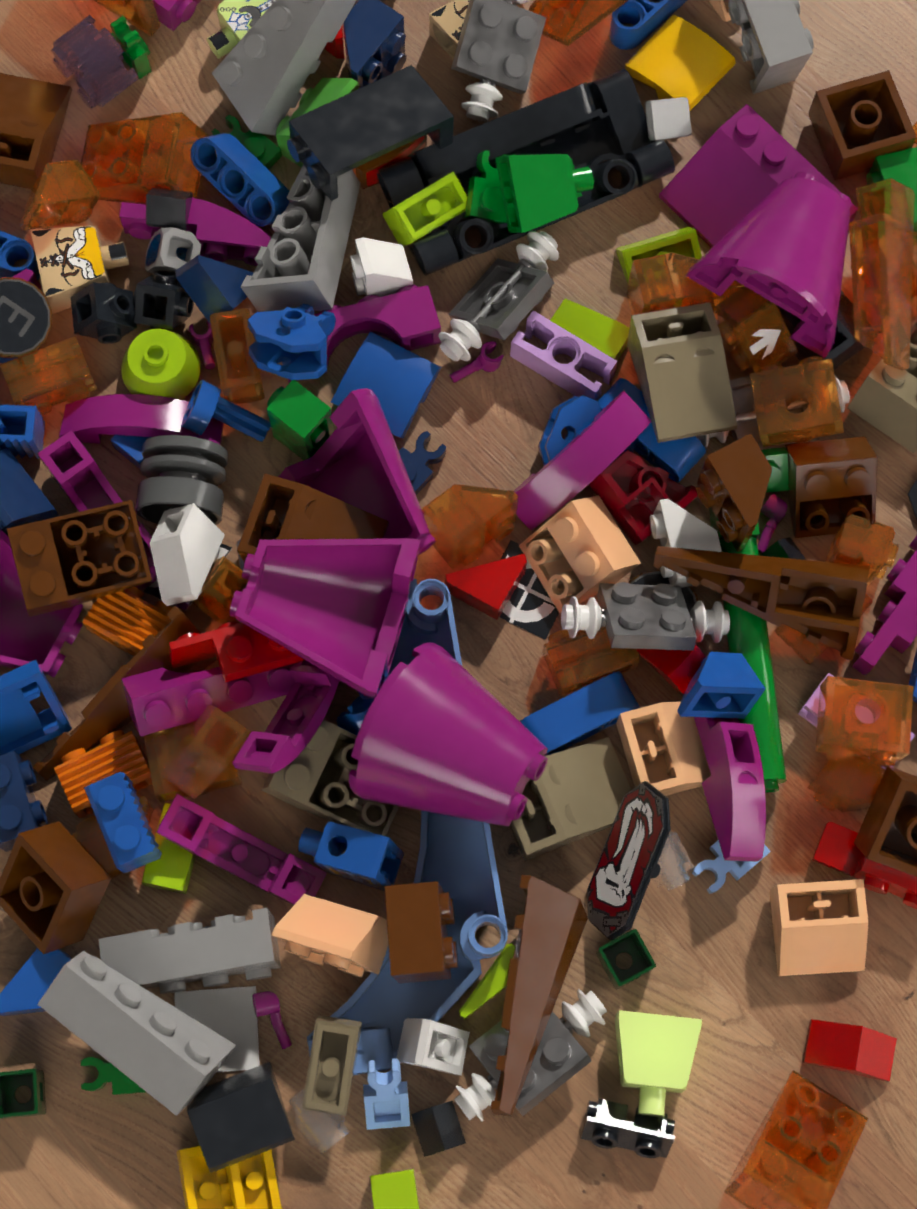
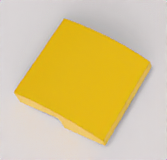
M673 15L625 64V68L632 78L656 89L659 100L686 97L689 101V111H691L736 64V60L732 54L708 34L686 20Z
M200 1146L176 1151L186 1209H282L272 1150L212 1173L207 1166Z

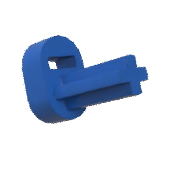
M204 380L199 382L190 398L181 427L201 436L213 417L260 442L264 441L271 427L270 421L220 397V388Z

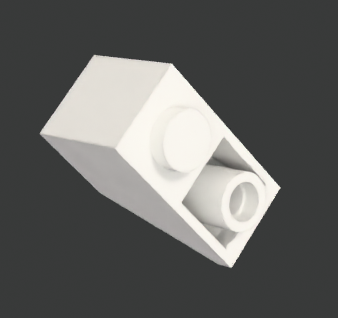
M364 237L355 239L356 255L350 256L353 268L352 277L358 296L365 294V297L370 295L383 297L395 294L402 287L413 285V278L403 245Z
M659 500L654 514L650 515V527L654 539L660 538L661 546L722 552L717 530L671 500ZM664 566L661 567L660 571L663 578L668 577L671 586H680L681 588L693 586L686 582L685 576Z
M194 503L164 511L150 541L161 600L166 606L198 598L204 589V582L210 568L218 557V550L225 536Z

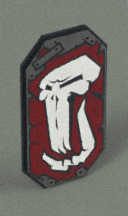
M647 781L642 782L623 797L587 888L588 919L611 941L632 928L650 880L657 877L661 871L658 860L671 830L669 798Z

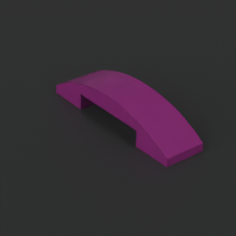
M623 390L594 417V421L539 472L530 475L506 497L504 503L530 530H533L562 508L602 473L652 422L651 419Z
M113 394L85 398L66 404L59 438L72 430L81 443L100 444L102 434L142 437L182 435L206 439L221 445L224 423L212 417L204 433L199 436L181 427L189 401L155 395Z
M306 660L294 663L290 672L295 683L265 732L252 731L232 762L235 769L273 774L289 765L305 749L321 725L331 705L339 680Z
M178 794L175 795L156 831L157 834L196 856L292 905H295L304 894L315 897L327 874L290 853H285L220 819L211 811Z

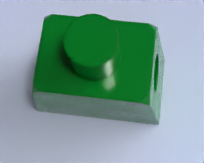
M568 154L509 155L495 158L509 233L527 232L576 212L579 207L576 193L589 191L594 187L591 169L588 166L572 169L571 159Z

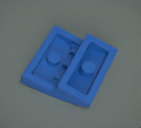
M370 331L348 367L331 403L339 406L351 391L363 388L371 389L379 399L391 433L404 438L421 402H425L441 366Z

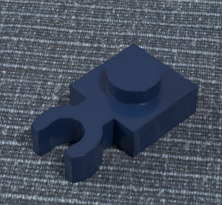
M428 431L419 435L416 440V450L413 453H410L404 447L399 450L416 495L433 478V471L427 466L439 463L446 455V446L444 444L439 446L434 452L425 450L424 446L431 439V434Z

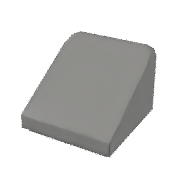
M686 97L646 101L645 108L650 141L691 135L689 101Z

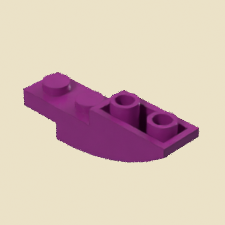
M192 197L186 231L192 232L201 244L200 256L219 262H224L227 259L241 260L246 264L257 266L255 258L261 246H268L271 237L244 217L221 206ZM121 202L119 218L125 234H130L138 239H150L155 232L161 229L159 227L147 226L145 204Z
M917 535L908 546L915 551L910 559L905 562L900 558L886 577L892 584L884 594L891 598V600L877 617V620L883 623L875 635L868 631L855 648L854 652L860 656L852 667L865 676L873 669L889 645L902 654L917 636Z
M694 717L711 776L702 782V787L724 860L758 862L763 858L765 844L766 797L763 767L753 724L739 723L738 718Z

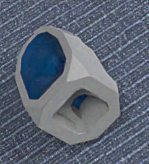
M173 227L161 228L155 232L149 242L144 263L145 269L153 274L155 271H171L176 273L178 268L200 255L201 244L192 232Z

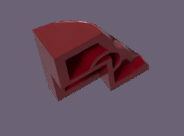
M628 450L620 454L602 473L589 483V486L596 495L600 496L609 512L635 545L643 542L652 534L650 515L654 514L659 500L669 499L684 509L698 496L695 486L685 487L668 478L669 472L659 467L648 466L643 458Z

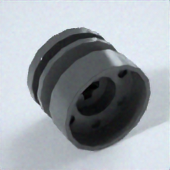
M163 435L147 439L142 446L144 460L140 463V471L148 479L142 480L138 484L135 508L137 515L146 521L158 524L164 511L194 503L215 525H218L222 521L224 493L217 486L226 480L224 468L228 464L227 449L215 442L192 436Z

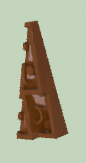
M664 546L657 547L654 567L661 569L664 566L686 577L687 583L695 587L701 584L720 593L722 600L778 627L784 624L805 634L807 641L816 645L818 642L826 644L840 651L842 658L853 661L870 566Z
M177 606L173 607L167 614L171 622L156 636L149 634L142 642L144 648L126 665H122L82 710L81 714L85 719L70 734L63 732L56 740L58 745L41 762H37L33 766L46 781L56 775L54 767L63 763L61 758L64 755L80 748H84L88 752L100 744L102 737L120 730L132 721L122 678L162 667L181 673L200 672L217 661V657L172 668L169 642L176 641L177 638L187 633L202 634Z
M521 875L520 888L524 890L527 898L523 914L516 915L514 927L519 929L513 958H510L501 1025L502 1028L509 1031L505 1055L497 1056L496 1069L501 1070L495 1100L491 1102L493 1114L510 1117L515 1109L588 919L580 898L530 875Z

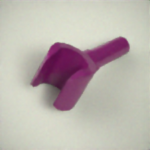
M206 320L209 328L208 332L198 335L195 333L192 323L189 326L192 340L202 351L205 368L213 369L215 367L211 344L215 339L213 325Z
M489 341L483 344L478 358L449 374L452 382L455 383L481 369L486 372L496 371L504 355L496 359H490L486 355L495 350L497 343Z
M775 494L769 497L760 511L769 518L758 542V552L760 553L767 549L774 530H776L777 525L782 521L787 512L788 506L786 502Z
M270 991L254 993L252 1001L255 1016L269 1015L282 1049L292 1046L281 1020L278 996Z

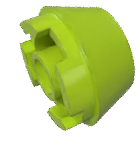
M150 329L139 334L125 352L121 365L123 382L131 394L155 395L184 400L185 396L193 390L198 382L201 371L200 357L194 345L182 335L165 329Z

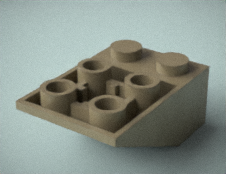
M711 303L632 315L627 345L657 442L737 429L738 425L722 337Z
M916 318L913 319L870 372L847 407L912 453L917 450Z
M324 719L305 749L289 765L273 774L269 773L261 789L263 792L325 820L386 836L399 808L396 805L365 800L352 792L349 784V772L352 769L357 771L358 760L351 757L357 736Z
M609 737L545 756L548 758L541 777L537 781L530 779L527 782L522 795L527 797L526 807L521 816L516 821L512 820L510 823L511 830L525 862L612 827L622 799L631 791V788Z

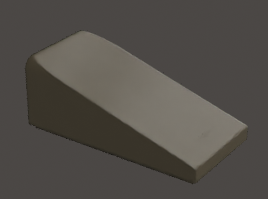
M322 1015L318 1016L315 1021L302 1109L346 1116L362 1022Z

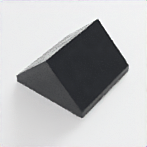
M270 1062L206 1086L187 1105V1113L211 1173L295 1140Z

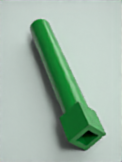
M709 507L711 527L717 530L722 552L759 555L757 539L760 532L758 522L746 547L737 552L732 542L726 543L720 535L716 524L718 518L712 508ZM723 600L724 610H728L730 616V627L727 634L729 653H742L766 688L745 719H738L739 723L753 724L763 767L765 793L779 791L778 784L784 783L787 780L767 621Z

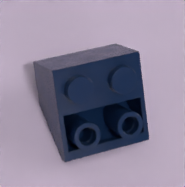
M359 0L350 10L343 23L349 78L357 81L360 89L401 70L407 56L405 55L406 35L404 34V16L380 0Z
M8 448L1 449L0 531L2 530L8 536L7 528L59 517L56 509Z

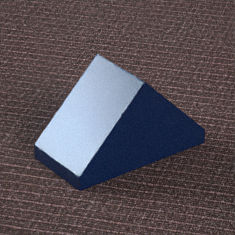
M198 255L176 270V279L211 324L233 310L247 298L241 285L246 275L252 276L254 272Z

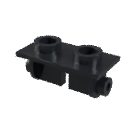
M598 1098L597 1102H588L585 1117L587 1120L581 1139L589 1140L601 1148L611 1149L620 1147L633 1150L637 1155L645 1158H667L675 1138L673 1135L675 1120L668 1119L666 1113H664V1117L638 1114L637 1107L634 1122L626 1120L628 1105Z

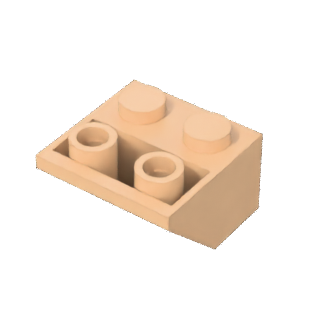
M599 495L570 501L519 545L559 613H561L564 604H569L572 596H575L580 604L598 594L600 583L615 584L641 564Z
M661 702L620 713L616 726L635 787L647 781L665 796L701 787L702 782L711 776L694 717L680 716L677 711L680 702Z
M864 879L778 884L769 891L778 977L865 971L869 922Z
M306 894L278 922L272 933V936L286 943L283 950L298 955L300 959L321 966L326 963L337 967L339 971L362 978L364 970L379 975L389 945L387 920L385 918Z

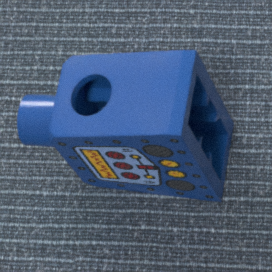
M331 821L327 822L323 832L306 827L301 834L298 844V851L314 856V863L325 872L385 891V886L394 885L404 856V852L389 837Z

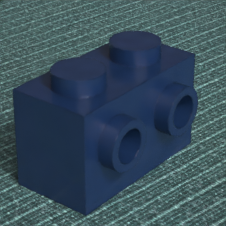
M15 751L0 755V849L5 852L12 850L19 833L48 824L44 806L41 800L36 801L32 785L37 784L32 764L29 760L25 761Z

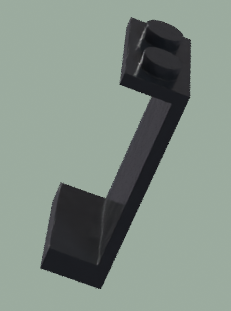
M410 65L290 120V139L287 140V146L292 158L296 162L301 161L306 167L314 187L317 189L322 188L332 201L338 198L337 176L427 134L439 149L453 144L454 116L416 69Z

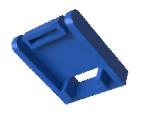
M37 660L0 676V755L12 751L19 755L60 736L63 732L72 730L69 718ZM42 691L50 708L37 713L30 701L40 697Z

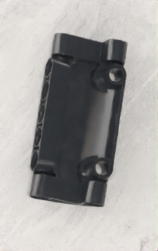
M622 69L588 84L587 82L457 134L453 136V144L442 149L433 144L414 152V155L377 169V177L389 208H392L451 172L455 173L468 196L470 178L475 176L481 177L476 162L479 153L485 150L490 151L489 164L493 168H497L495 158L503 154H568L572 158L574 169L586 166L591 169L594 187L592 190L581 192L582 196L577 198L579 207L576 212L530 230L538 231L672 174L675 171V164L672 153L664 140L650 141L647 117L629 72L626 69ZM612 167L619 170L622 177L621 184L617 189L609 184L607 178L608 172ZM466 211L407 246L421 271L427 276L472 256L485 253L526 236L530 231L509 233L507 223L502 225L478 218H468L459 222L465 218ZM470 226H475L481 233V242L475 248L468 246L464 237L465 231Z

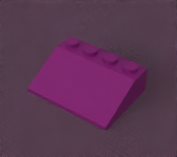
M746 104L718 128L659 193V198L689 227L695 228L697 235L712 248L782 181L794 178L798 172L810 173L819 183L826 185L835 192L840 191L757 112ZM853 203L849 209V229L858 211V208Z

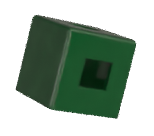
M633 929L601 946L596 952L615 989L627 985L656 967L637 929ZM627 953L631 956L632 965L630 968L624 970L617 966L616 957L618 954Z
M26 1069L0 1072V1119L46 1114L43 1070ZM21 1086L29 1087L32 1092L30 1100L26 1103H19L15 1098L16 1090Z

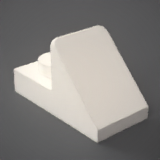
M406 1018L403 1024L397 1059L400 1063L462 1076L470 1032L428 1019Z

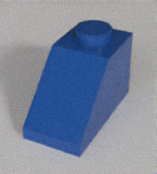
M710 652L689 682L677 711L681 717L745 719L766 688L742 653Z
M37 948L0 993V1016L44 1012L45 1010L38 1005L39 1001L63 966L73 958L61 948L47 954H43Z

